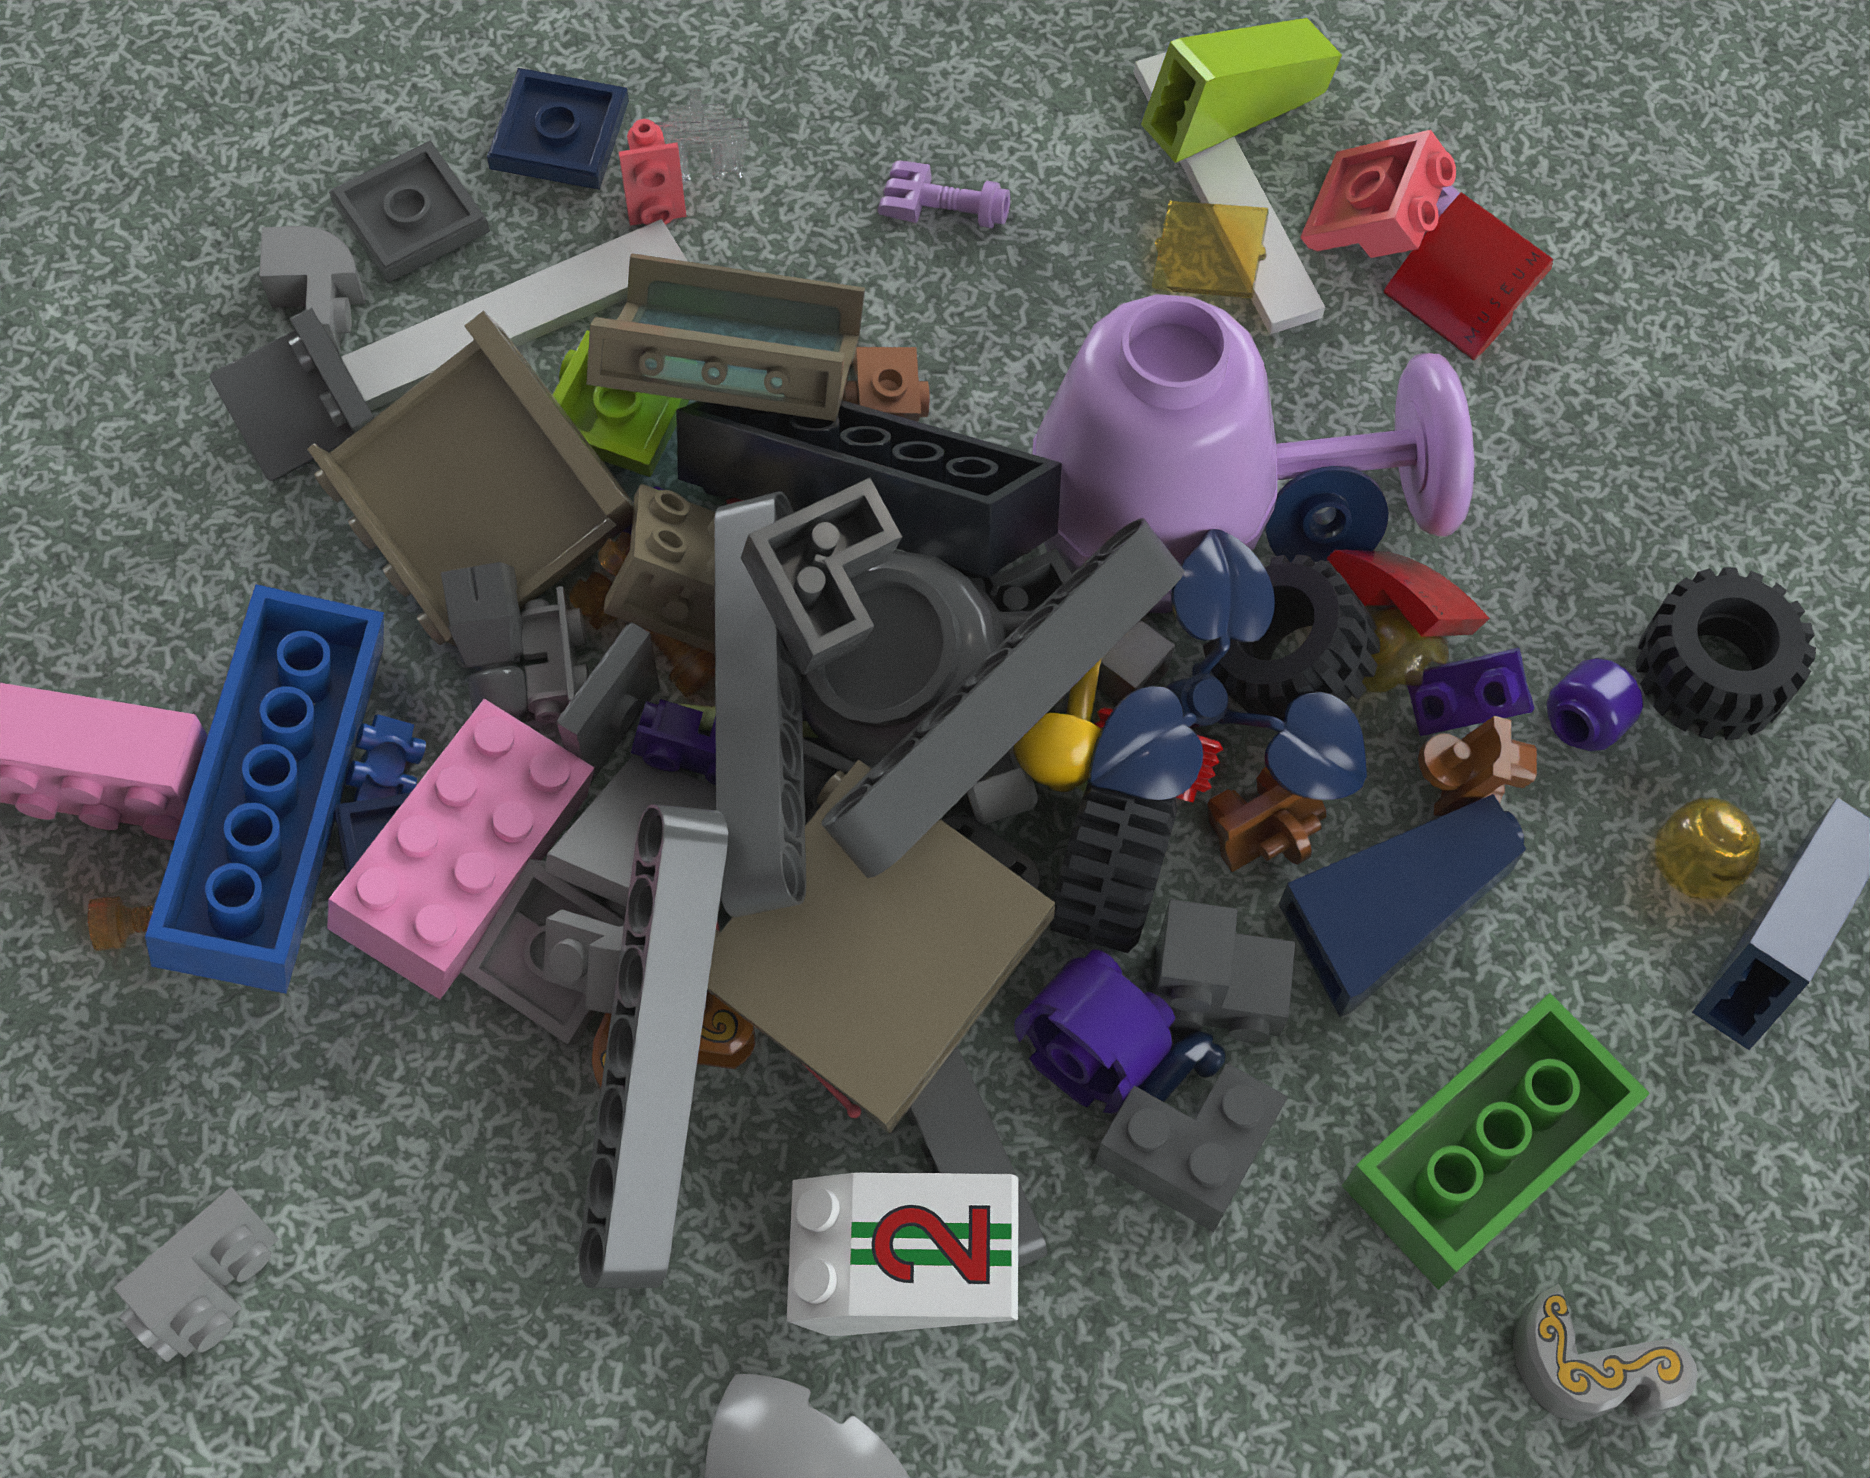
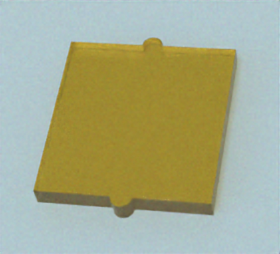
M1169 201L1162 236L1155 240L1158 256L1152 288L1180 293L1253 298L1259 263L1267 257L1263 242L1269 216L1268 208Z

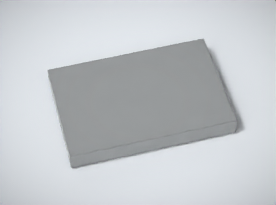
M634 754L548 852L544 872L627 907L636 835L644 810L652 804L716 810V787L679 771L656 769L645 763L642 756Z

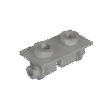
M563 586L556 587L558 605L549 606V603L545 600H531L524 605L525 611L521 613V618L523 619L522 645L525 660L548 657V663L525 666L528 709L530 712L535 713V719L540 723L557 721L561 712L566 709L590 676L587 664H577L576 647L587 645L581 608L570 609Z

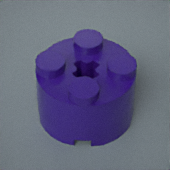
M1093 949L1085 958H1073L1062 967L1017 1016L1014 1030L1019 1043L1028 1035L1037 1049L1029 1060L1041 1074L1078 1104L1088 1108L1097 1099L1107 1103L1103 1113L1112 1114L1119 1111L1134 1086L1139 1088L1170 1052L1172 1038L1169 1027L1175 1021V1015L1162 998L1150 992L1143 993L1136 985L1124 977L1121 968L1111 956L1103 951Z

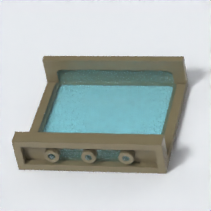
M632 253L629 261L627 302L617 320L594 317L590 324L586 385L836 421L852 368L855 350L859 343L865 287Z

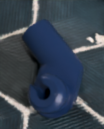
M1203 1031L1191 1032L1172 1045L1170 1052L1139 1088L1165 1102L1193 1069L1203 1078L1212 1077L1216 1074L1226 1059L1225 1050L1220 1045L1212 1042L1213 1036Z

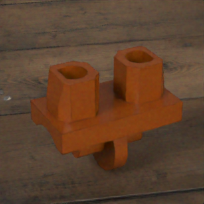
M1498 716L1491 717L1462 739L1443 733L1431 737L1421 746L1418 754V763L1423 777L1433 786L1442 790L1441 797L1434 804L1433 815H1446L1492 794L1495 795L1500 804L1505 793V784L1521 789L1525 788L1535 781L1537 775V748L1535 745L1512 740L1511 720Z
M1267 767L1263 768L1256 778L1257 792L1260 796L1247 803L1235 790L1229 789L1209 799L1207 803L1209 823L1219 837L1221 858L1231 872L1236 871L1259 856L1269 861L1282 853L1293 864L1298 865L1312 855L1308 837L1322 829L1320 821L1327 817L1326 808L1322 800L1307 799L1290 793L1273 779Z

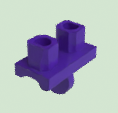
M1520 648L1412 671L1405 675L1420 736L1484 723L1493 716L1508 718L1532 713L1535 709L1524 673Z

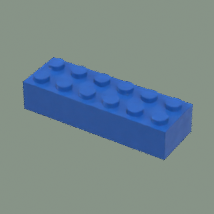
M255 584L145 935L151 967L287 994L334 827L335 807L341 802L347 772L356 748V735L364 720L382 656L384 612Z

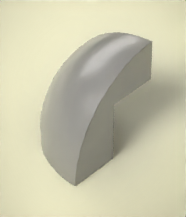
M735 1374L728 1385L713 1421L705 1465V1478L910 1477L888 1446L857 1417L850 1416L843 1424H839L811 1407L808 1401L811 1391L808 1388L783 1379L755 1374Z

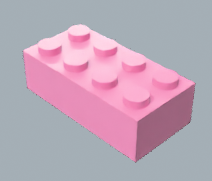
M0 683V803L15 805V808L21 813L38 819L51 820L55 818L56 812L79 815V819L82 822L99 829L116 830L120 822L142 826L146 833L157 838L175 840L208 735L195 714Z
M483 699L328 899L327 929L440 1000L462 971L530 859L543 860L587 798L595 767L491 702Z

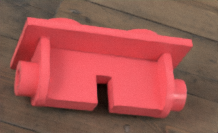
M649 119L637 120L627 134L630 150L619 151L630 226L638 224L648 225L662 219L666 225L673 219L686 217L678 143L665 144L662 130L658 125Z

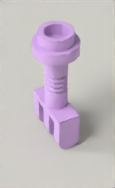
M895 161L890 171L891 179L887 181L884 189L885 197L880 200L878 206L879 215L917 223L922 206L958 210L960 212L978 214L979 226L993 228L994 223L1005 224L1010 207V191L1008 189H1001L1000 183L986 181L982 191L960 190L959 188L930 184L932 179L930 165Z

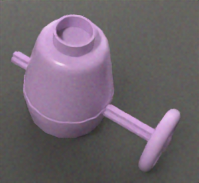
M1159 294L1123 303L1094 324L1075 356L1033 439L1032 450L1033 455L1062 463L1058 534L1045 541L1044 544L1047 552L1055 548L1057 549L1071 574L1085 563L1116 532L1140 518H1144L1180 565L1200 543L1205 533L1213 529H1219L1234 536L1253 550L1274 510L1277 499V480L1294 479L1307 471L1327 466L1349 467L1358 471L1398 467L1409 511L1419 527L1429 534L1445 537L1453 534L1468 514L1473 494L1475 463L1473 433L1467 399L1458 374L1446 358L1440 354L1421 353L1415 355L1408 362L1400 377L1397 390L1395 431L1276 444L1267 373L1251 334L1221 308L1191 296ZM1171 590L1149 611L1150 613H1168L1173 611L1171 606Z

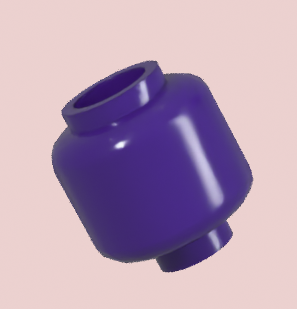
M1593 658L1579 663L1551 689L1546 706L1551 727L1561 741L1569 746L1594 752L1609 748L1638 721L1643 709V698L1635 678L1625 668L1610 660Z

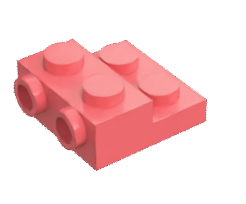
M1431 129L1337 151L1300 238L1308 248L1315 251L1359 243L1370 258L1419 249L1425 232L1432 231L1437 226L1439 214L1436 204L1443 187L1451 186L1455 181L1456 166L1454 159L1445 150Z

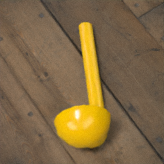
M1101 659L1070 689L1066 714L1046 713L1013 746V753L1021 768L1037 783L1049 786L1055 791L1069 792L1075 786L1082 785L1088 780L1092 753L1102 730L1091 723Z

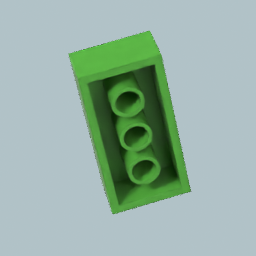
M1549 993L1357 1163L1342 1184V1187L1439 1290L1623 1121L1650 1093Z

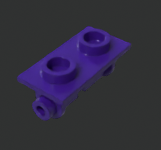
M660 699L659 704L646 701L631 754L642 756L645 763L656 769L677 771L682 768L703 774L708 782L716 786V716L710 736L708 737L697 733L703 715L702 711L664 699Z

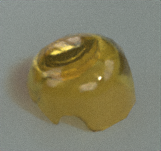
M1398 607L1383 608L1371 614L1377 626L1374 633L1380 639V652L1371 654L1378 666L1374 677H1364L1362 680L1363 685L1367 688L1366 692H1387L1398 684L1420 686L1423 683V671L1429 662L1434 661L1439 665L1447 663L1449 659V642L1445 636L1421 637Z
M1700 797L1684 804L1662 825L1655 839V864L1669 885L1690 898L1721 899L1727 897L1748 880L1756 870V866L1760 863L1761 836L1749 816L1729 801L1714 797L1707 799Z

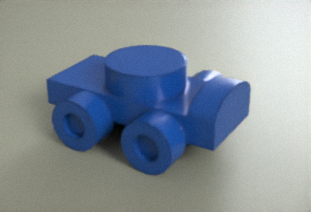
M377 714L374 716L372 725L364 723L360 725L356 735L355 747L366 751L362 755L360 762L355 760L351 762L346 777V785L357 787L354 802L411 793L417 785V777L403 774L405 763L407 761L419 764L426 747L425 740L412 737L415 724Z

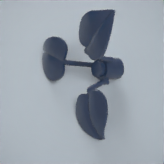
M1213 529L1207 531L1200 543L1181 563L1184 574L1171 589V606L1175 618L1190 636L1204 641L1217 638L1216 646L1201 663L1193 665L1192 677L1174 681L1166 687L1150 686L1138 689L1128 694L1118 703L1106 720L1095 743L1089 766L1088 783L1091 786L1118 791L1145 800H1165L1179 796L1187 791L1196 781L1203 762L1202 743L1191 729L1218 722L1222 725L1231 723L1269 728L1277 732L1278 734L1272 738L1265 750V765L1273 779L1290 793L1314 800H1334L1354 794L1363 787L1367 777L1364 740L1355 714L1341 699L1323 692L1300 695L1287 706L1284 721L1273 716L1233 712L1227 708L1228 695L1226 689L1217 678L1210 675V670L1229 650L1231 638L1240 642H1253L1264 636L1273 617L1275 599L1270 577L1253 551L1239 539L1222 530Z

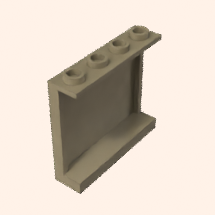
M484 310L464 325L474 339L472 342L332 452L328 453L316 444L311 445L307 449L320 467L314 473L318 483L334 501L338 503L343 499L353 512L354 516L348 520V523L354 533L369 549L373 550L377 546L389 562L382 568L388 580L404 597L412 594L424 610L417 615L421 626L437 644L442 645L448 642L455 647L457 645L448 628L449 620L441 572L496 562L513 566L518 589H516L518 605L521 611L527 602L535 600L630 526L633 520L634 502L505 331Z
M858 759L847 774L840 770L828 780L817 798V803L821 807L805 826L806 896L804 902L796 906L737 918L732 917L721 932L716 929L707 991L862 1108L870 1120L890 1134L1054 919L1055 902L941 819L891 867L875 877H865L821 825L822 820L834 805L872 770Z

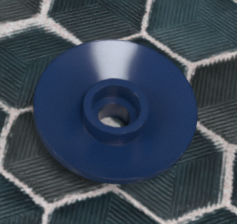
M1342 466L1316 468L1295 477L1277 493L1274 510L1265 526L1267 540L1273 553L1276 556L1285 555L1290 563H1292L1297 554L1310 556L1314 562H1319L1320 560L1328 561L1327 557L1334 550L1373 551L1382 540L1387 528L1388 505L1379 485L1365 473ZM1330 507L1324 513H1316L1320 509Z

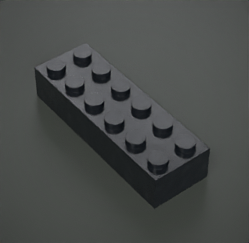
M843 400L841 401L836 421L695 401L676 410L678 480L703 487V491L709 495L731 496L741 500H748L775 492H782L788 498L795 513L871 478L902 536L896 549L935 556L946 564L958 568L959 572L965 576L973 578L993 576L997 571L1021 556L1030 553L1034 548L1058 534L1062 463Z

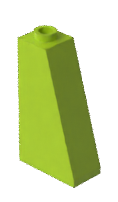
M1308 18L1178 38L1169 44L1141 126L1167 155L1177 163L1302 106L1325 93L1342 54Z

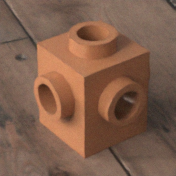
M856 347L850 371V381H847L842 400L917 422L920 417H928L930 404L928 381H919L916 347Z

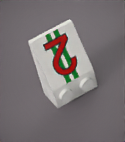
M846 1173L793 1180L787 1322L827 1336H846L1018 1320L1017 1176L1013 1174Z

